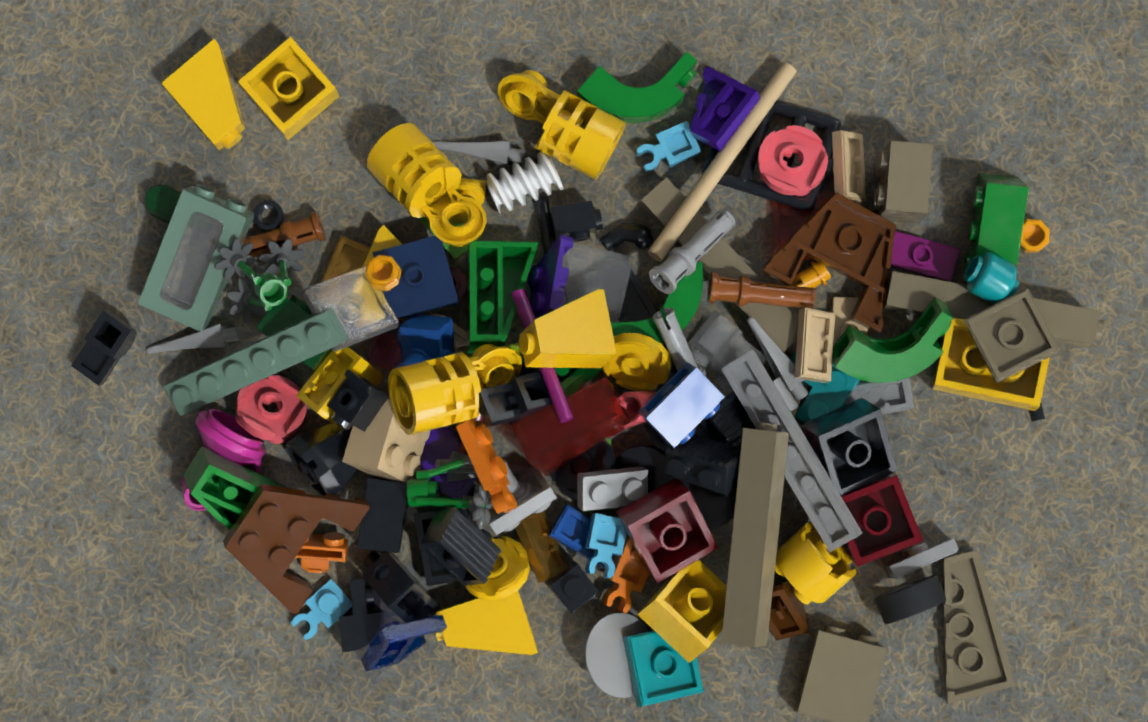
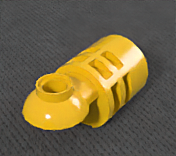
M526 70L522 73H513L504 77L498 84V96L504 107L516 117L525 120H536L544 124L542 129L545 131L535 145V149L597 180L615 150L626 127V122L567 90H564L561 95L547 88L548 85L545 78L536 71Z
M400 124L386 132L377 141L368 155L367 168L413 217H426L430 221L431 230L439 240L445 244L463 247L475 241L483 233L487 218L482 205L473 198L461 196L457 192L462 175L460 170L449 161L447 156L415 124ZM456 223H463L461 226H454Z
M485 344L477 348L471 357H467L464 353L459 352L392 369L389 374L388 389L393 413L400 428L407 435H413L479 417L478 393L481 392V389L506 384L514 377H518L522 369L521 356L514 349Z

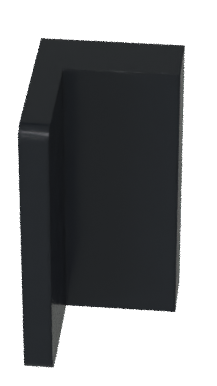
M368 478L365 500L368 501L370 508L361 520L357 548L399 553L408 501L407 484Z

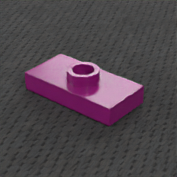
M895 231L891 267L951 282L960 248Z

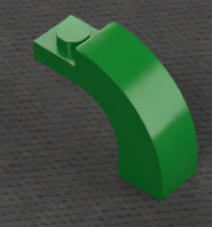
M686 52L660 81L642 88L629 87L620 83L599 66L577 90V96L626 123L652 121L670 113L683 102L685 94L677 87L680 85L684 89L695 78L697 73L694 71V68L696 67L697 59L689 52Z
M697 262L696 270L690 276H684L677 283V288L672 294H666L664 306L660 310L665 322L668 323L664 309L673 308L682 332L696 313L703 291L702 262ZM652 317L637 322L611 323L613 337L622 333H639L649 336L665 346Z
M934 297L913 326L905 333L894 338H872L849 325L833 346L832 362L834 367L849 376L868 382L885 383L909 378L929 367L943 353L937 339L945 335L949 330L953 316L946 303Z

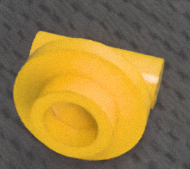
M461 178L457 192L461 196L473 198L482 205L485 199L487 180Z

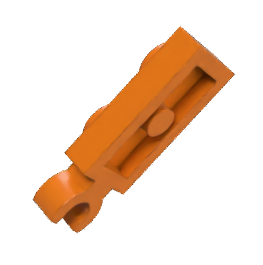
M467 420L456 426L484 491H489L491 495V502L496 513L500 514L503 511L508 513L517 508V502L507 487L510 485L506 476L508 475L507 466L503 459L497 456L492 443L494 439L490 429L486 428L482 421Z
M627 533L623 553L620 556L616 555L613 561L615 565L614 575L612 578H606L613 581L614 585L602 597V604L611 607L613 600L619 596L620 604L617 610L625 614L629 611L632 604L631 591L634 590L641 593L649 575Z

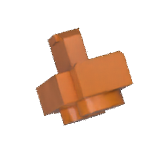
M328 532L324 535L311 534L295 558H301V568L307 572L322 573L329 570L330 561L346 562L349 540L344 539V535L338 532Z

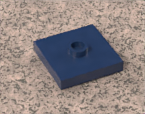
M436 236L373 252L374 257L377 255L392 256L401 269L399 284L388 292L383 291L391 321L459 303L443 242Z

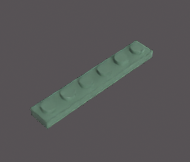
M330 307L168 382L163 387L179 415L182 416L342 344L349 337L333 308Z

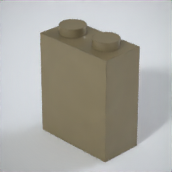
M825 625L824 631L815 629L795 712L829 722H869L887 652L886 648L878 646L880 639L859 634L858 641L844 637L846 630Z

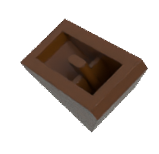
M789 581L773 585L769 629L776 640L810 632L804 605L795 596L794 587Z

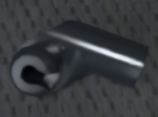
M624 222L602 236L600 241L607 251L611 252L625 241L635 243L639 249H646L653 243V237L647 226Z

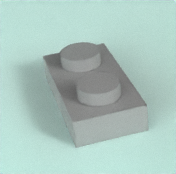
M643 466L578 473L577 507L582 511L627 506L648 494V469Z

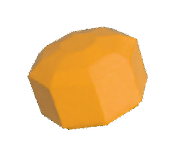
M1027 219L1023 223L1020 249L1024 253H1038L1049 243L1050 229L1041 220Z
M377 255L368 261L365 276L374 290L388 292L399 284L401 269L392 256Z

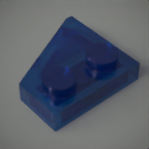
M443 615L404 624L394 621L382 626L361 658L365 672L398 664L408 657L410 653L426 644L424 635L443 632L447 628Z

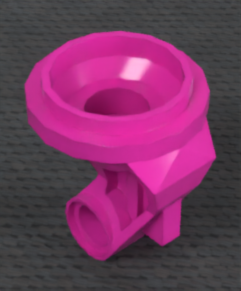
M217 409L200 411L195 419V424L204 447L260 474L262 457L266 452V447L263 444L264 440L249 434L243 427L237 424L235 416ZM182 477L180 487L187 506L195 511L206 510L190 494L186 481Z

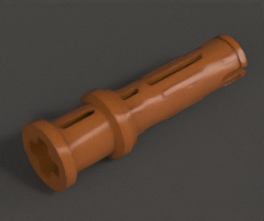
M313 211L309 217L293 222L288 219L280 224V228L245 238L243 245L249 242L253 243L254 247L248 255L258 257L261 254L271 252L268 246L269 241H274L281 248L286 239L290 238L292 240V250H296L299 245L313 240L325 241L326 235L318 212Z
M717 272L710 273L707 287L708 303L720 300L736 302L737 306L742 307L749 302L813 309L816 291L813 287L750 281V278L746 275L733 278L718 276Z

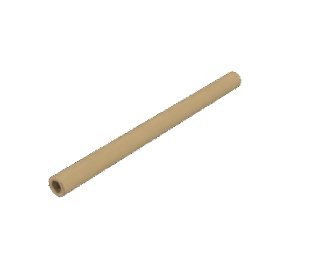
M786 62L780 65L760 93V100L721 151L715 156L647 251L652 258L659 262L663 261L797 72L793 66Z

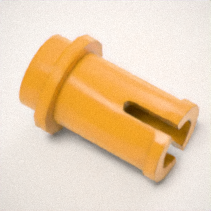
M812 261L809 268L795 276L792 286L815 288L820 284L825 286L827 285L826 281L831 279V275L824 264Z

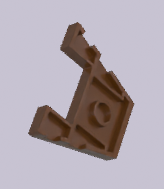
M834 193L762 266L760 271L785 285H792L805 255L813 258L864 286L849 319L875 333H879L883 328L884 319L881 318L883 303L886 302L887 289L885 287L887 272L891 267L896 224L841 194Z
M261 484L224 538L223 543L225 548L291 613L297 615L313 589L310 583L287 573L286 570L322 518L354 532L369 510L370 505L363 498L355 497V500L341 499L338 495L326 493L324 496L306 494L305 490Z

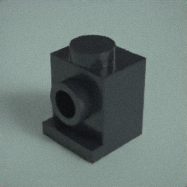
M592 201L551 208L556 240L560 235L573 238L574 242L591 239L590 233H596V230L603 229L600 209L593 210Z
M347 369L344 374L347 378L327 406L335 412L331 418L347 430L353 425L365 432L389 396L364 377Z

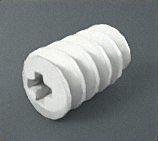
M539 152L537 154L538 164H535L530 157L525 158L524 170L515 162L512 164V175L504 168L499 169L500 180H497L491 173L487 174V187L500 216V205L502 204L509 211H513L514 199L522 206H525L526 194H529L537 201L539 200L538 189L540 188L548 196L551 195L552 183L560 190L564 189L551 158L548 159L543 152Z

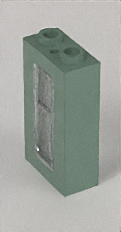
M196 184L195 187H187L181 192L138 304L202 332L210 326L228 282L223 277L225 269L217 270L214 268L215 263L224 258L219 253V248L225 247L231 250V245L235 238L240 240L242 247L255 214L247 211V205L232 198H228L225 201L214 196L215 191L213 189Z

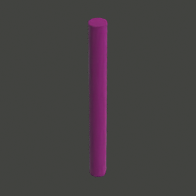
M519 289L512 292L511 296L525 330L535 320L524 289ZM539 367L559 422L565 423L572 420L573 415L555 369Z

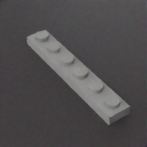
M754 349L721 368L755 427L756 422L778 424V432L789 433L785 478L828 551L831 552L861 535V529Z

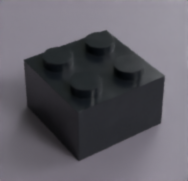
M863 398L801 424L805 437L840 496H844L898 471L881 409Z

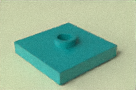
M655 631L623 637L637 707L704 692L697 657L690 663L687 662Z

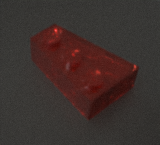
M607 377L566 397L573 415L572 420L560 423L555 408L551 405L512 425L528 462L545 476L605 438L621 433L624 430V426L631 422L614 385Z

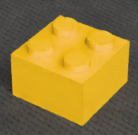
M289 37L238 81L247 95L287 140H290L340 97L335 86L292 37Z
M697 560L669 576L637 615L690 663L708 649L722 631L727 585L700 560Z

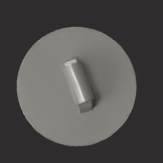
M613 613L601 618L591 629L585 645V663L592 681L601 691L617 698L634 696L623 637L649 632L646 625L633 615Z

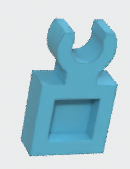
M687 121L656 134L655 138L658 145L644 144L636 150L637 156L643 153H650L653 156L654 160L644 165L643 169L645 172L655 170L660 161L666 159L670 168L701 154L699 145L690 132V126Z
M598 513L592 514L585 548L595 550L594 556L586 563V574H594L596 564L601 562L605 566L604 578H612L614 575L615 565L611 557L612 554L622 555L626 538V531L619 518Z
M330 579L305 602L311 611L308 614L302 613L295 616L291 624L294 627L302 620L308 621L310 630L303 638L305 640L311 639L317 633L318 624L321 621L327 628H330L339 620V617H342L352 608V601L335 581Z

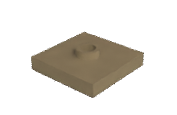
M1028 288L963 321L995 383L1001 382L1061 351Z

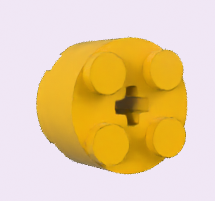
M811 521L807 522L777 549L775 571L780 576L786 577L794 587L795 596L806 605L812 601L824 603L856 575V568L850 570L849 564L853 559L846 547L842 545L829 552Z

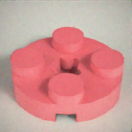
M796 125L786 126V129L770 133L763 140L758 154L759 177L771 189L784 195H807L810 190L820 184L828 165L827 152L822 145L820 137L812 130ZM794 153L799 155L798 161L802 164L791 168L787 166V162L783 158L784 156L791 157Z
M271 375L240 389L236 401L235 418L237 424L254 437L268 440L273 444L283 443L287 437L294 435L304 422L307 407L296 396L301 389L293 381L279 375ZM271 403H275L278 412H268L262 405L269 406Z

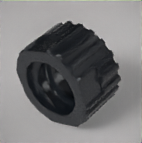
M264 200L259 202L256 208H254L255 215L253 220L262 231H270L281 227L280 224L283 223L285 213L282 207L275 201ZM265 209H273L277 213L273 222L264 223L262 221V213Z

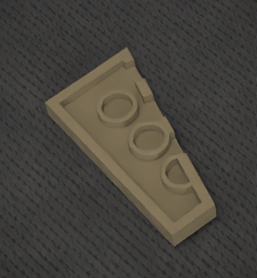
M978 550L943 558L942 589L946 597V601L943 603L946 704L1016 686Z

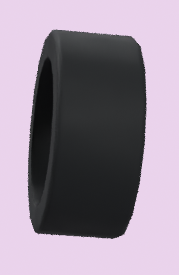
M937 575L917 580L875 598L884 624L903 620L946 601Z

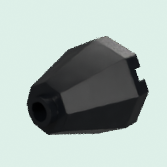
M334 422L299 434L286 444L285 450L294 465L301 473L304 471L307 477L314 483L311 486L320 496H324L326 493L339 496L357 470V468L342 462L353 425L347 430Z

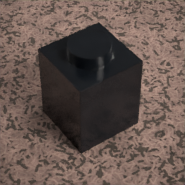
M578 564L550 585L571 614L599 593L598 589Z

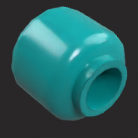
M990 252L982 256L976 255L969 263L964 274L968 291L992 304L1013 296L1020 283L1016 279V266L1012 262Z

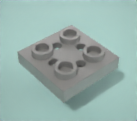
M503 459L508 469V475L506 476L510 485L507 487L513 494L518 507L508 513L503 511L500 514L496 513L494 507L488 509L491 517L489 524L496 535L515 529L522 519L532 513L543 512L550 506L553 500L557 499L536 465L515 477L508 467V463Z

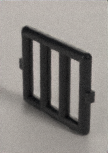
M777 100L750 137L738 176L725 172L717 184L809 212L815 207L824 178L817 187L810 190L805 196L784 195L774 191L766 184L753 181L751 177L758 159L760 146L765 139L773 113L793 119L791 126L805 127V124H810L823 128L825 132L822 145L828 156L825 175L829 176L833 164V159H830L833 152L832 132L840 130L841 122L837 118ZM713 147L710 148L702 175L719 150ZM794 153L791 157L784 156L783 158L787 162L788 167L792 166L795 157Z

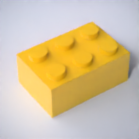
M953 317L950 328L943 337L941 346L943 353L938 360L932 390L1036 411L1040 407L1050 357L1001 382L995 383L963 322L964 320Z

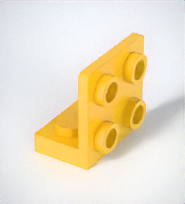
M342 343L332 349L296 396L325 420L327 419L329 422L334 423L335 421L331 417L335 412L327 405L347 378L344 375L347 369L364 377L375 386L383 379V375Z

